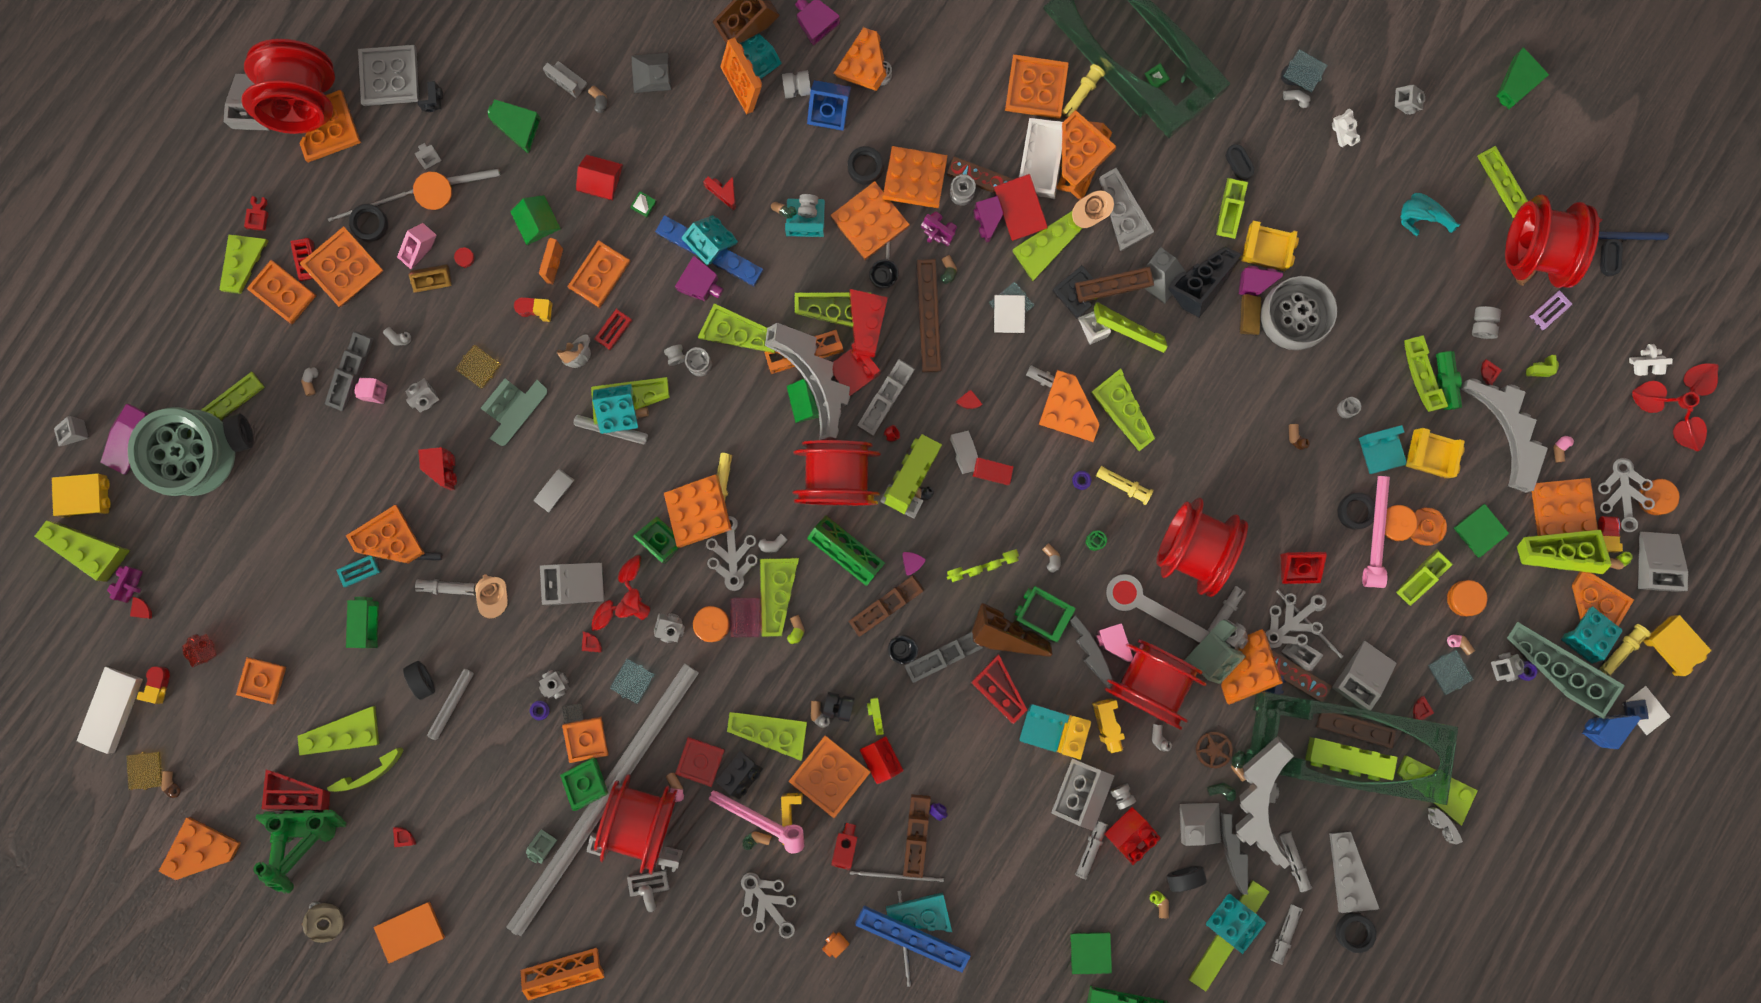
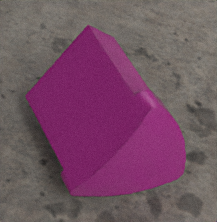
M903 552L902 554L905 574L907 576L918 571L925 563V559L917 554Z

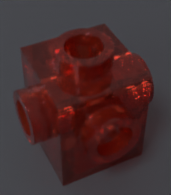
M198 634L193 635L182 646L183 655L188 659L191 667L209 662L217 655L214 650V644L207 634L200 637Z

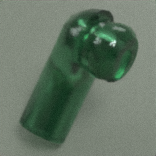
M1225 783L1207 787L1209 796L1222 794L1230 802L1236 799L1235 789Z

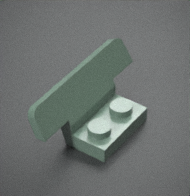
M504 378L481 407L483 411L501 423L490 439L501 446L507 445L547 395V388L536 380L525 394Z
M1226 619L1221 620L1184 661L1203 672L1202 675L1207 680L1221 684L1245 658L1241 651L1230 648L1225 642L1237 627Z

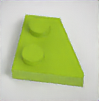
M878 697L870 698L871 703H867L868 714L873 715L876 736L883 735Z

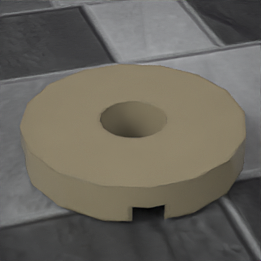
M322 903L313 906L304 915L302 927L305 935L314 942L325 943L332 941L342 932L344 925L343 913L332 904ZM325 919L329 924L326 927H321L318 925V921Z

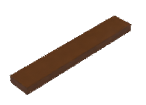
M936 259L917 260L922 373L941 372Z

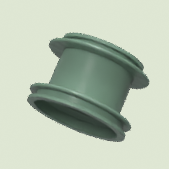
M170 407L148 414L135 426L128 443V460L137 479L149 489L164 495L197 496L215 490L227 479L234 465L235 451L231 449L226 440L223 422L219 418L201 410ZM188 430L192 432L190 438L187 437ZM201 445H203L204 451L202 454L199 452V447ZM193 463L197 466L195 472L192 470ZM174 466L177 467V473H176V474H174V472H173V467H174Z

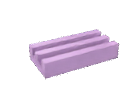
M1559 290L1529 317L1534 319L1537 325L1541 326V330H1544L1566 311L1572 303ZM1557 297L1560 298V299H1559L1552 307H1550L1542 316H1540V317L1538 316V314L1541 313V312H1542L1549 304H1551ZM1564 302L1565 305L1544 323L1543 319Z

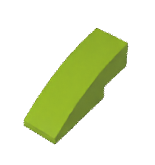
M1227 178L1216 235L1236 238L1248 182Z
M1436 549L1409 576L1396 593L1411 606L1453 564Z

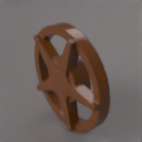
M1220 732L1205 733L1196 744V755L1199 761L1207 767H1223L1232 757V744L1229 738ZM1210 735H1219L1224 740L1220 743L1213 742ZM1208 737L1209 744L1206 749L1199 750L1202 740ZM1226 742L1229 746L1228 756L1222 752V746ZM1200 752L1207 753L1211 757L1210 764H1207L1201 758ZM1219 756L1226 758L1223 763L1213 765L1215 758Z

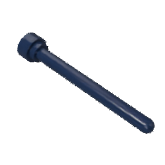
M1599 231L1598 239L1667 240L1669 238V234L1663 232Z

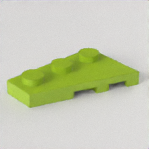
M228 235L219 290L242 293L252 274L253 266L259 261L260 253L268 243L267 239Z

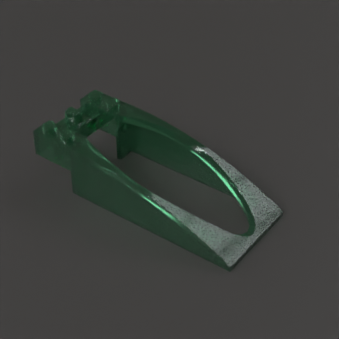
M1051 0L1043 9L1088 60L1105 71L1104 78L1140 118L1147 113L1168 138H1171L1214 102L1230 85V82L1197 45L1151 0L1128 1L1187 66L1181 82L1183 83L1190 78L1198 87L1176 106L1162 90L1139 79L1107 54L1086 27L1075 6L1074 0Z
M1267 692L1256 694L1253 709L1256 711L1251 747L1247 749L1245 764L1277 737L1281 715L1307 720L1313 719V714L1319 713L1354 715L1386 724L1425 743L1440 757L1441 764L1438 770L1428 776L1409 780L1361 782L1319 773L1307 768L1304 759L1292 757L1282 768L1279 775L1437 804H1448L1458 727Z

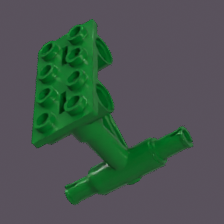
M305 810L303 813L284 811L283 814L266 811L263 814H257L256 819L271 833V850L269 864L266 865L264 862L262 864L258 862L253 868L254 873L258 875L260 881L265 883V886L271 887L275 891H282L284 894L287 892L289 894L292 892L294 885L286 874L318 839L324 842L330 841L335 836L336 827H346L347 822L333 810H323V813H315V811ZM294 838H302L284 858L286 844Z

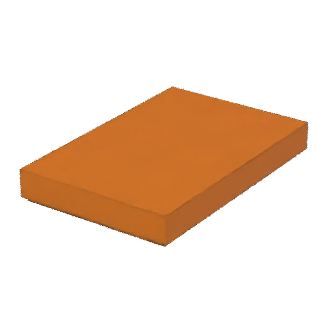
M598 240L567 287L600 308L631 261Z
M273 260L269 261L247 287L251 293L290 324L297 320L317 296Z
M430 901L374 927L388 963H392L445 938Z

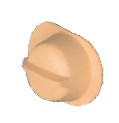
M1099 190L1080 199L1075 204L1072 212L1075 224L1081 228H1088L1107 218L1114 207L1112 196L1106 191Z
M483 575V578L478 581L475 588L478 610L486 618H495L501 615L507 607L506 584L499 577Z

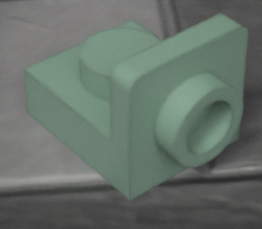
M541 829L527 847V857L534 863L539 862L542 864L557 840Z

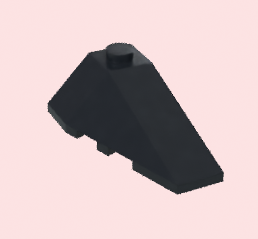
M1225 246L1210 255L1206 261L1201 264H1195L1193 269L1179 274L1168 289L1183 310L1200 318L1241 259L1242 254Z

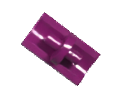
M936 211L931 215L927 214L921 225V228L925 230L924 233L929 236L927 242L931 243L935 240L938 243L942 242L948 247L955 235L957 226L952 222H948L946 226L940 223L943 217Z
M119 566L116 571V576L119 577L117 583L110 584L107 589L111 594L110 598L128 603L134 592L140 593L142 590L137 585L143 571L128 566Z

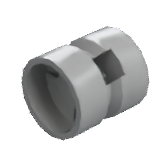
M808 70L799 71L796 75L793 73L782 74L785 99L796 97L797 94L801 96L810 95L811 88Z
M966 174L958 175L953 179L950 197L955 204L965 206L973 200L976 189L974 179Z
M1477 307L1474 320L1477 322L1473 324L1472 335L1483 339L1497 338L1499 327L1496 323L1500 322L1501 310L1494 307Z
M697 347L687 352L685 364L689 371L695 376L707 375L712 368L709 354L704 349Z

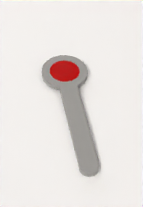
M1118 575L1107 586V599L1117 610L1129 611L1137 607L1199 643L1210 633L1144 596L1141 583L1131 575Z

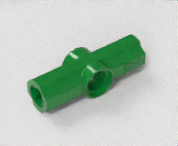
M1454 351L1437 353L1436 358L1439 372L1437 375V385L1439 389L1443 390L1448 405L1444 410L1462 408L1460 395L1462 378L1460 372L1457 371Z

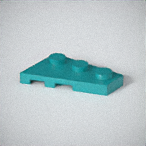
M943 892L886 906L889 917L914 928L952 932Z

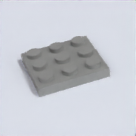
M415 45L358 49L360 94L363 106L419 101L417 50Z

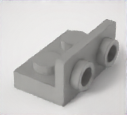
M559 61L554 66L547 63L543 67L547 77L575 98L587 86L586 81Z

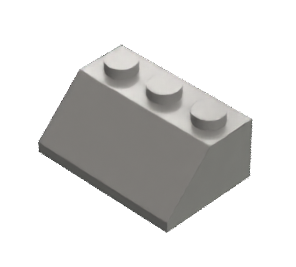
M1072 759L1051 813L1078 826L1094 831L1114 775Z

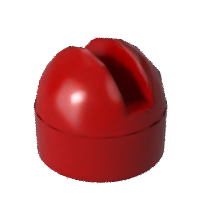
M895 425L885 429L883 435L887 436V441L893 442L900 438L899 430Z

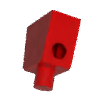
M844 823L843 832L838 833L831 866L847 870L851 869L858 838L854 836L856 825ZM843 841L849 842V848L842 847Z

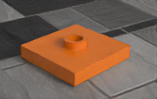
M553 238L548 240L539 270V275L544 281L552 285L563 253V248Z
M247 657L236 695L275 705L286 666Z
M602 717L562 724L569 763L609 755Z

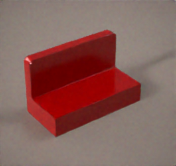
M886 736L860 749L876 784L887 781L904 771Z

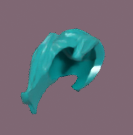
M1422 193L1412 194L1411 199L1403 204L1401 210L1402 225L1416 236L1419 235V230L1413 224L1419 220L1439 222L1451 233L1460 226L1439 203Z

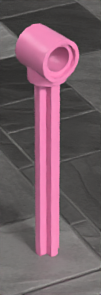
M1378 476L1371 559L1370 565H1367V568L1363 571L1362 582L1364 587L1385 588L1387 584V571L1385 567H1382L1390 477Z
M713 790L711 792L710 801L779 837V841L784 844L786 851L798 853L803 850L804 835L803 829L799 825L783 827L718 791Z

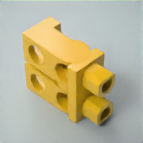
M1110 698L1092 703L1099 731L1103 734L1099 735L1100 741L1106 744L1107 750L1111 753L1122 751L1121 740L1125 739L1121 732L1120 725L1116 722L1113 709L1118 708L1117 700Z

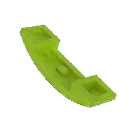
M1424 335L1405 340L1406 356L1411 375L1427 411L1431 412L1448 407L1443 390L1438 388L1428 359L1429 350Z
M402 747L396 748L380 757L382 766L354 782L351 777L343 778L327 787L328 791L350 790L375 781L389 771L403 753Z

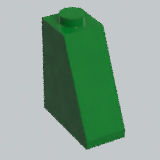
M1524 47L1513 57L1497 93L1500 103L1508 109L1513 107L1549 75Z
M494 99L493 104L488 108L489 119L521 149L529 153L541 120L540 116L535 111Z

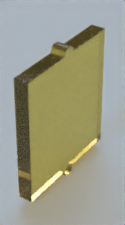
M473 345L468 353L463 355L462 361L455 370L483 389L490 378L494 377L493 374L501 364L476 345Z
M141 752L138 755L126 756L128 790L142 788L147 790L152 787H161L160 752L147 754L146 752Z

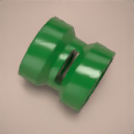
M1093 531L1086 537V545L1092 551H1098L1106 546L1107 537L1102 531Z

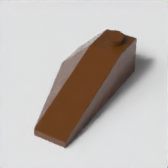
M984 603L981 604L972 630L973 642L977 645L994 650L1052 656L1050 642L1032 631H1024L1017 621L1014 620L1012 623L1003 617L1004 613Z

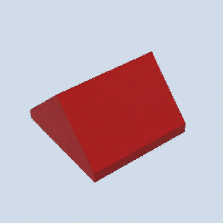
M586 155L578 166L576 191L613 201L623 164Z
M1289 552L1280 554L1282 584L1321 583L1327 556L1326 552Z

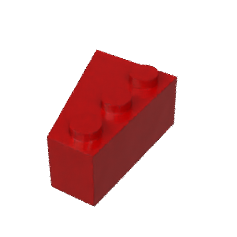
M850 289L849 296L855 353L874 357L888 297Z
M999 654L996 655L971 683L1014 724L1027 711V708L1013 684Z
M266 769L262 799L263 810H311L319 812L329 810V791Z

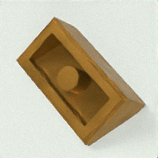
M448 264L413 270L409 273L414 293L451 286Z
M1249 294L1242 296L1240 334H1260L1261 297Z

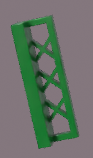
M826 515L814 527L807 538L866 586L885 564L884 561ZM824 523L827 524L832 531H827L822 525ZM838 537H843L846 543H842ZM853 549H858L861 555H857ZM868 561H873L878 565L877 568H873Z

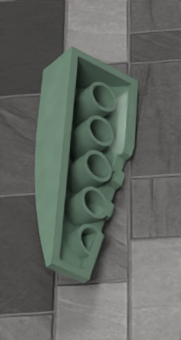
M1519 622L1515 624L1507 637L1566 697L1603 719L1625 686Z

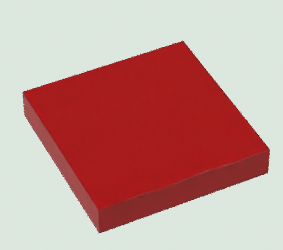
M688 737L675 775L712 787L725 749Z

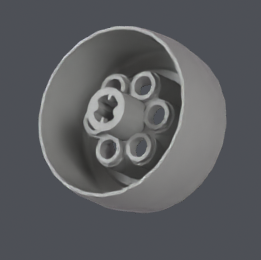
M1307 276L1292 277L1278 283L1270 290L1261 308V323L1266 335L1272 342L1288 350L1307 349L1320 343L1329 335L1337 318V304L1331 290L1321 281ZM1295 298H1299L1301 301L1296 302ZM1287 303L1290 306L1289 310H1285L1283 304ZM1299 308L1304 311L1303 315H1301V312H1298ZM1309 316L1314 317L1313 322L1309 321ZM1286 317L1291 319L1290 324L1285 323L1284 319ZM1299 323L1304 326L1303 330L1297 328Z

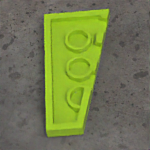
M1073 211L1049 225L1048 229L1040 231L1012 250L1032 281L1046 269L1053 259L1083 229L1073 221Z
M1121 368L1091 392L1138 451H1141L1155 439L1145 417L1141 413L1137 400H1135L1129 384L1126 382Z
M799 558L760 559L762 637L782 636Z
M369 707L299 735V755L379 745L376 707Z
M730 712L727 732L802 761L807 722Z

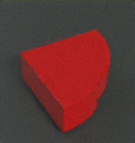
M1485 359L1481 366V375L1487 385H1493L1502 369Z
M972 390L956 401L959 406L967 409H976L983 405Z
M133 597L130 616L152 619V611L146 602L141 598Z
M583 632L581 651L602 652L600 641L593 634Z
M1421 696L1413 707V717L1416 723L1434 714L1425 696Z
M393 827L394 847L416 845L411 832L402 827Z

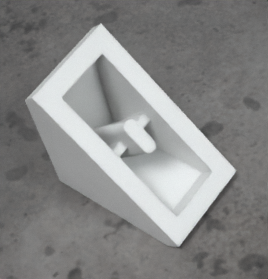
M1094 311L1078 318L1090 345L1107 338L1111 333L1110 328L1096 322Z

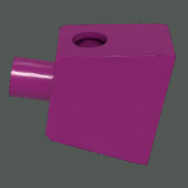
M798 0L795 4L800 10L797 14V21L813 46L840 24V16L820 0H813L811 3H808L806 0Z
M695 256L692 257L675 285L678 292L702 301H706L710 294L719 299L724 291L723 288L716 285L719 279L718 276Z

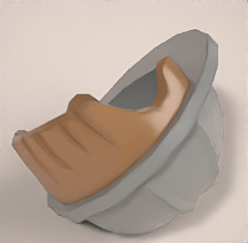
M586 334L582 335L572 344L567 343L564 351L558 350L557 354L561 358L562 363L572 368L584 366L591 355L590 348L588 347L590 337Z

